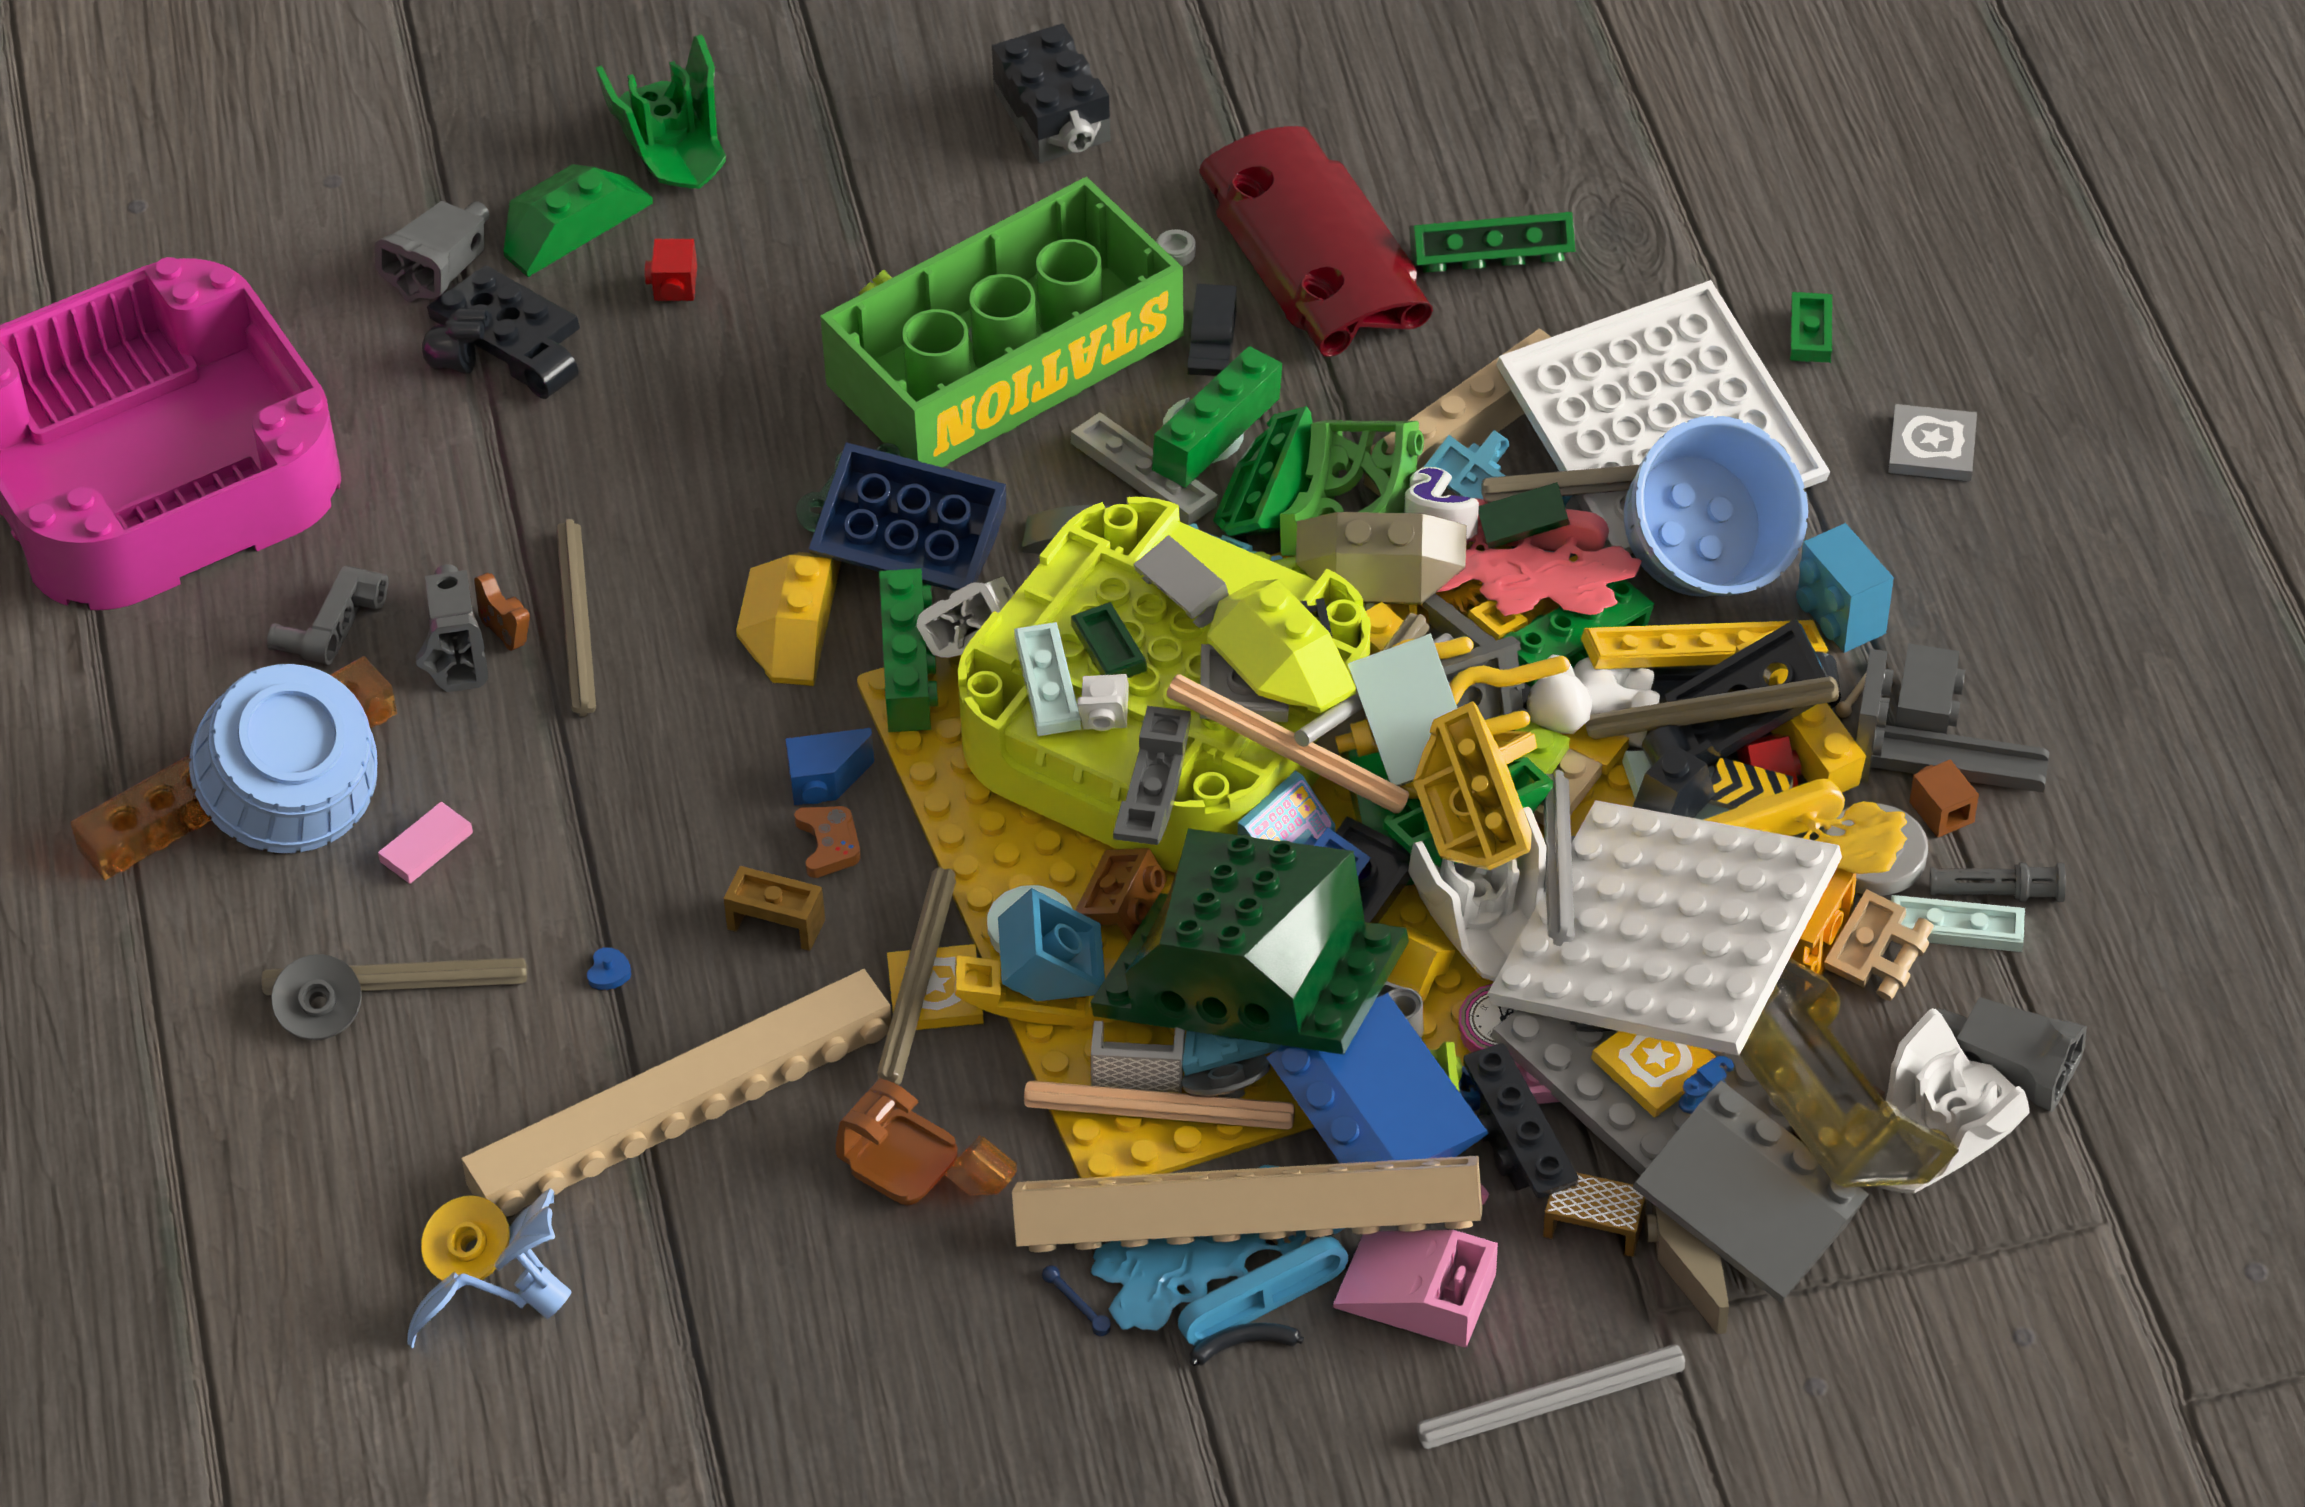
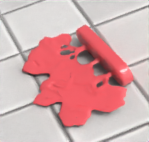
M1475 498L1479 502V506L1487 504L1484 499ZM1566 509L1570 525L1504 544V546L1515 547L1513 549H1489L1478 513L1477 534L1466 541V545H1468L1469 541L1474 542L1466 550V568L1458 575H1455L1437 592L1449 591L1460 586L1462 583L1475 579L1484 583L1480 592L1488 600L1497 601L1496 607L1504 616L1532 610L1540 599L1547 597L1560 604L1563 610L1594 615L1603 612L1604 608L1612 607L1618 602L1615 599L1613 590L1606 587V584L1635 577L1642 560L1632 558L1630 552L1626 551L1622 546L1603 548L1609 535L1608 524L1602 517L1592 512ZM1478 545H1482L1485 551L1480 552L1476 548ZM1571 553L1578 556L1577 561L1572 562L1569 560Z

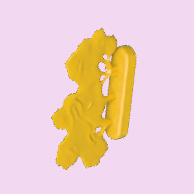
M1828 779L1814 780L1703 819L1787 836L1806 832L1803 838L1809 840L1811 833L1814 832L1819 835L1815 841L1839 845L1842 858L1837 869L1857 874L1884 873L1889 871L1896 860V853L1903 848L1904 842L1907 839L1900 830L1907 823L1904 818L1905 813L1900 811L1885 812L1874 802L1863 801L1855 803L1845 811L1841 819H1836L1844 808L1845 799L1837 785ZM1851 820L1854 825L1847 826L1841 822ZM1831 826L1845 830L1846 833L1841 836H1832L1823 833L1819 828L1824 827L1826 830H1829Z

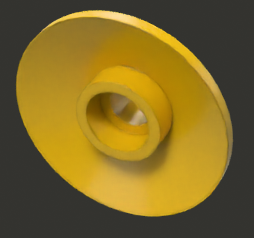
M479 1196L458 1197L445 1203L431 1216L422 1235L421 1252L427 1268L441 1281L453 1272H456L458 1275L467 1274L480 1280L488 1277L496 1270L494 1265L497 1259L509 1245L510 1228L507 1218L496 1204ZM472 1240H477L474 1248L466 1252L468 1243Z

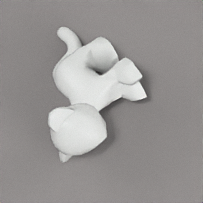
M1552 654L1549 658L1557 657L1559 655ZM1587 657L1580 660L1574 669L1570 664L1569 669L1564 673L1538 679L1530 689L1527 698V711L1530 721L1558 733L1574 734L1590 720L1591 714L1659 704L1660 695L1656 691L1651 690L1654 679L1653 671L1646 668L1594 669L1590 658ZM1647 731L1625 734V736L1629 737V746L1642 748L1641 745Z

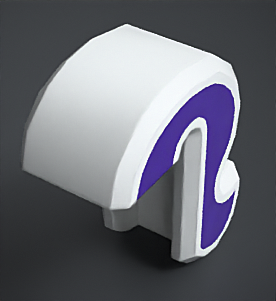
M1424 467L1414 472L1410 476V487L1405 492L1404 513L1426 514L1467 525L1466 541L1475 536L1478 530L1479 502L1475 498L1441 496L1452 479V475L1441 468Z

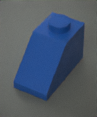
M871 728L785 739L794 805L818 804L837 800L874 763Z

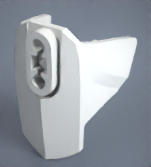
M1529 806L1524 807L1523 810L1531 829L1530 852L1492 870L1462 863L1454 865V861L1442 859L1440 868L1434 865L1422 841L1413 844L1408 872L1429 913L1482 978L1495 981L1539 900L1543 899L1547 847Z
M1932 1008L1918 1021L1898 1045L1894 1061L1891 1064L1890 1081L1882 1117L1858 1135L1861 1163L1870 1183L1889 1191L1914 1194L1959 1169L1998 1143L2013 1131L2030 1113L2025 1091L2019 1086L2015 1087L1992 1065L1968 1060L1943 1016L1936 1009Z

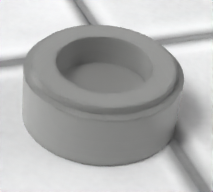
M1173 229L1165 231L1158 236L1156 242L1181 266L1189 264L1194 259L1195 239L1190 233L1184 230Z

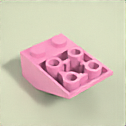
M1456 1230L1378 1231L1376 1233L1363 1234L1335 1298L1333 1308L1466 1348L1496 1276L1498 1243Z

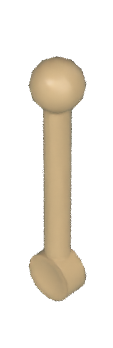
M1866 673L1846 700L1836 705L1835 712L1839 717L1846 718L1850 716L1852 712L1851 706L1864 690Z

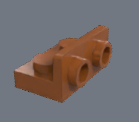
M1150 848L1105 850L1075 911L1100 923L1101 926L1118 925L1127 941H1130L1164 888L1167 876Z

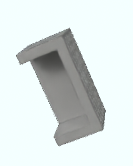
M1094 1021L1091 1046V1086L1182 1093L1181 1081L1184 1072L1182 1065L1185 1030L1175 1027L1174 1045L1104 1042L1103 1021Z

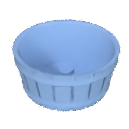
M1698 417L1688 420L1687 423L1683 422L1666 432L1645 455L1639 465L1636 476L1630 484L1625 500L1624 525L1626 536L1635 557L1642 560L1641 566L1665 587L1678 593L1699 597L1739 595L1756 590V588H1761L1778 578L1781 572H1785L1797 556L1798 548H1801L1805 538L1808 523L1806 522V519H1808V502L1806 492L1803 490L1805 487L1795 463L1791 462L1792 458L1786 450L1759 427L1748 422L1743 423V420L1732 417Z
M277 664L257 669L238 679L206 711L194 735L190 749V778L193 789H196L195 795L205 813L211 816V820L230 837H236L237 841L259 850L267 849V852L296 853L299 850L300 852H305L325 846L329 841H335L353 827V823H357L362 817L376 787L377 750L367 716L361 704L343 683L321 670L308 666Z

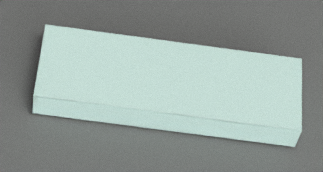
M1057 622L1015 628L1014 639L1037 736L1080 730L1081 719Z
M1892 895L1891 897L1892 902L1906 908V916L1901 925L1913 929L1918 918L1926 919L1933 924L1934 928L1927 938L1929 943L2022 952L2025 908Z

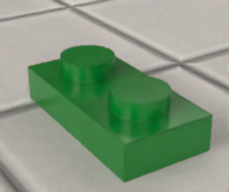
M1792 292L1790 361L1831 363L1832 294Z

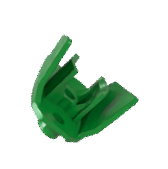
M702 34L693 38L686 69L677 65L675 61L669 62L671 81L662 80L637 88L635 77L633 74L627 75L629 91L624 92L620 98L617 97L602 65L595 67L610 113L618 119L629 142L658 182L676 187L700 189L715 176L725 163L726 155L717 136L713 83L715 66Z

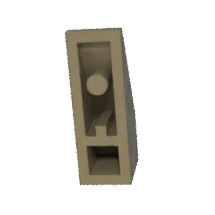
M1653 1204L1652 1214H1647L1644 1217L1647 1243L1655 1242L1658 1262L1716 1334L1726 1333L1729 1303L1721 1257Z

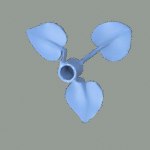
M551 1188L546 1190L532 1205L528 1206L516 1217L509 1227V1245L501 1253L494 1265L497 1270H500L510 1261L517 1258L525 1267L524 1272L514 1284L520 1290L519 1293L511 1292L467 1274L458 1275L456 1272H453L434 1287L416 1309L410 1322L407 1342L411 1348H414L416 1334L449 1302L455 1291L465 1285H470L513 1301L520 1308H523L528 1303L546 1319H549L561 1308L570 1296L571 1290L551 1274L531 1250L533 1247L555 1238L551 1225L552 1210L548 1207L549 1204L554 1203V1190Z

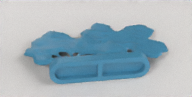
M1263 1165L1259 1168H1272L1281 1166ZM1345 1228L1333 1229V1234H1337ZM1305 1230L1296 1231V1236H1289L1290 1243H1285L1283 1238L1276 1239L1278 1245L1267 1244L1265 1239L1259 1238V1233L1240 1234L1241 1238L1239 1240L1230 1242L1213 1241V1236L1194 1237V1242L1180 1245L1168 1244L1167 1238L1148 1239L1147 1245L1139 1247H1123L1120 1241H1111L1095 1250L1093 1256L1095 1262L1092 1265L1091 1273L1093 1276H1098L1107 1282H1121L1123 1284L1122 1289L1108 1308L1121 1329H1129L1136 1326L1142 1330L1150 1329L1157 1331L1166 1324L1175 1306L1181 1302H1190L1182 1310L1178 1318V1327L1190 1344L1197 1346L1200 1342L1221 1330L1240 1324H1247L1331 1281L1344 1270L1348 1262V1254L1340 1242L1332 1236L1318 1237L1300 1246L1307 1237ZM1272 1249L1281 1251L1282 1256L1251 1272L1244 1266L1246 1258L1258 1250ZM1229 1276L1238 1277L1207 1294L1206 1283L1210 1280L1227 1278ZM1185 1285L1191 1293L1180 1294L1177 1291V1286Z

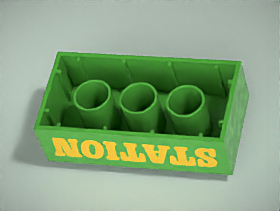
M1084 177L821 315L826 385L895 455L943 468L955 459L1003 433L1013 430L1027 420L1070 397L1078 395L1086 388L1134 362L1144 359L1149 354L1184 336L1183 267L1089 178ZM970 327L972 331V342L969 338Z

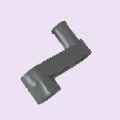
M345 565L340 570L313 626L305 631L281 626L277 623L272 624L267 637L268 649L302 655L303 660L330 665L338 654L361 606L377 609L382 608L389 585L387 574Z

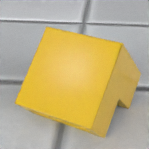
M1402 926V928H1407L1409 943L1387 981L1401 987L1413 989L1419 993L1423 1002L1426 1000L1435 976L1446 975L1456 949L1410 926Z

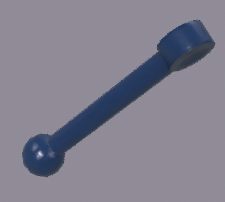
M1049 1265L1043 1269L1042 1277L1044 1281L1054 1284L1092 1322L1094 1334L1105 1336L1110 1332L1111 1323L1109 1318L1103 1315L1098 1316L1060 1277V1271L1056 1266Z

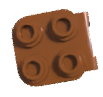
M879 1078L839 1122L835 1144L836 1156L850 1165L852 1175L858 1180L900 1204L913 1205L926 1196L953 1166L958 1153L956 1141L949 1132L911 1111L918 1103L914 1096L901 1086Z

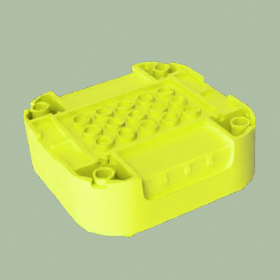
M1127 497V504H1116L1105 508L1103 502L1084 509L1071 518L1039 555L1040 563L999 613L994 611L965 647L958 667L962 748L971 772L992 792L1115 849L1150 848L1162 869L1176 873L1188 828L1238 835V822L1294 771L1302 774L1310 787L1314 785L1320 775L1211 719H1200V713L1170 699L1166 695L1176 675H1182L1200 684L1201 644H1210L1207 635L1212 622L1205 627H1197L1193 621L1198 616L1191 619L1186 614V611L1154 584H1147L1142 579L1144 575H1140L1135 571L1134 563L1166 536L1170 535L1226 583L1229 595L1254 581L1279 579L1299 601L1307 600L1308 606L1315 605V599L1324 598L1333 641L1353 683L1354 680L1348 663L1370 655L1371 623L1370 617L1367 616L1363 607V598L1352 584L1337 573L1326 569L1318 581L1181 523L1179 519V505L1149 497ZM1111 602L1147 661L1146 672L1127 678L1129 683L1127 727L1111 728L1106 731L1095 729L1083 730L1081 723L1080 730L1037 736L1014 639V629L1057 622L1076 703H1078V698L1082 697L1083 676H1097L1100 673L1073 630L1071 616ZM1289 705L1288 722L1274 723L1295 733L1323 713L1319 714L1309 711L1306 706ZM1147 706L1191 711L1188 740L1176 797L1166 830L1158 845L1113 839L1121 802L1126 801L1139 752V735Z

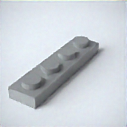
M1101 412L1071 431L1072 445L1146 497L1161 499L1179 505V519L1184 524L1190 525L1217 507L1218 495L1196 479L1184 488L1152 471L1153 449Z

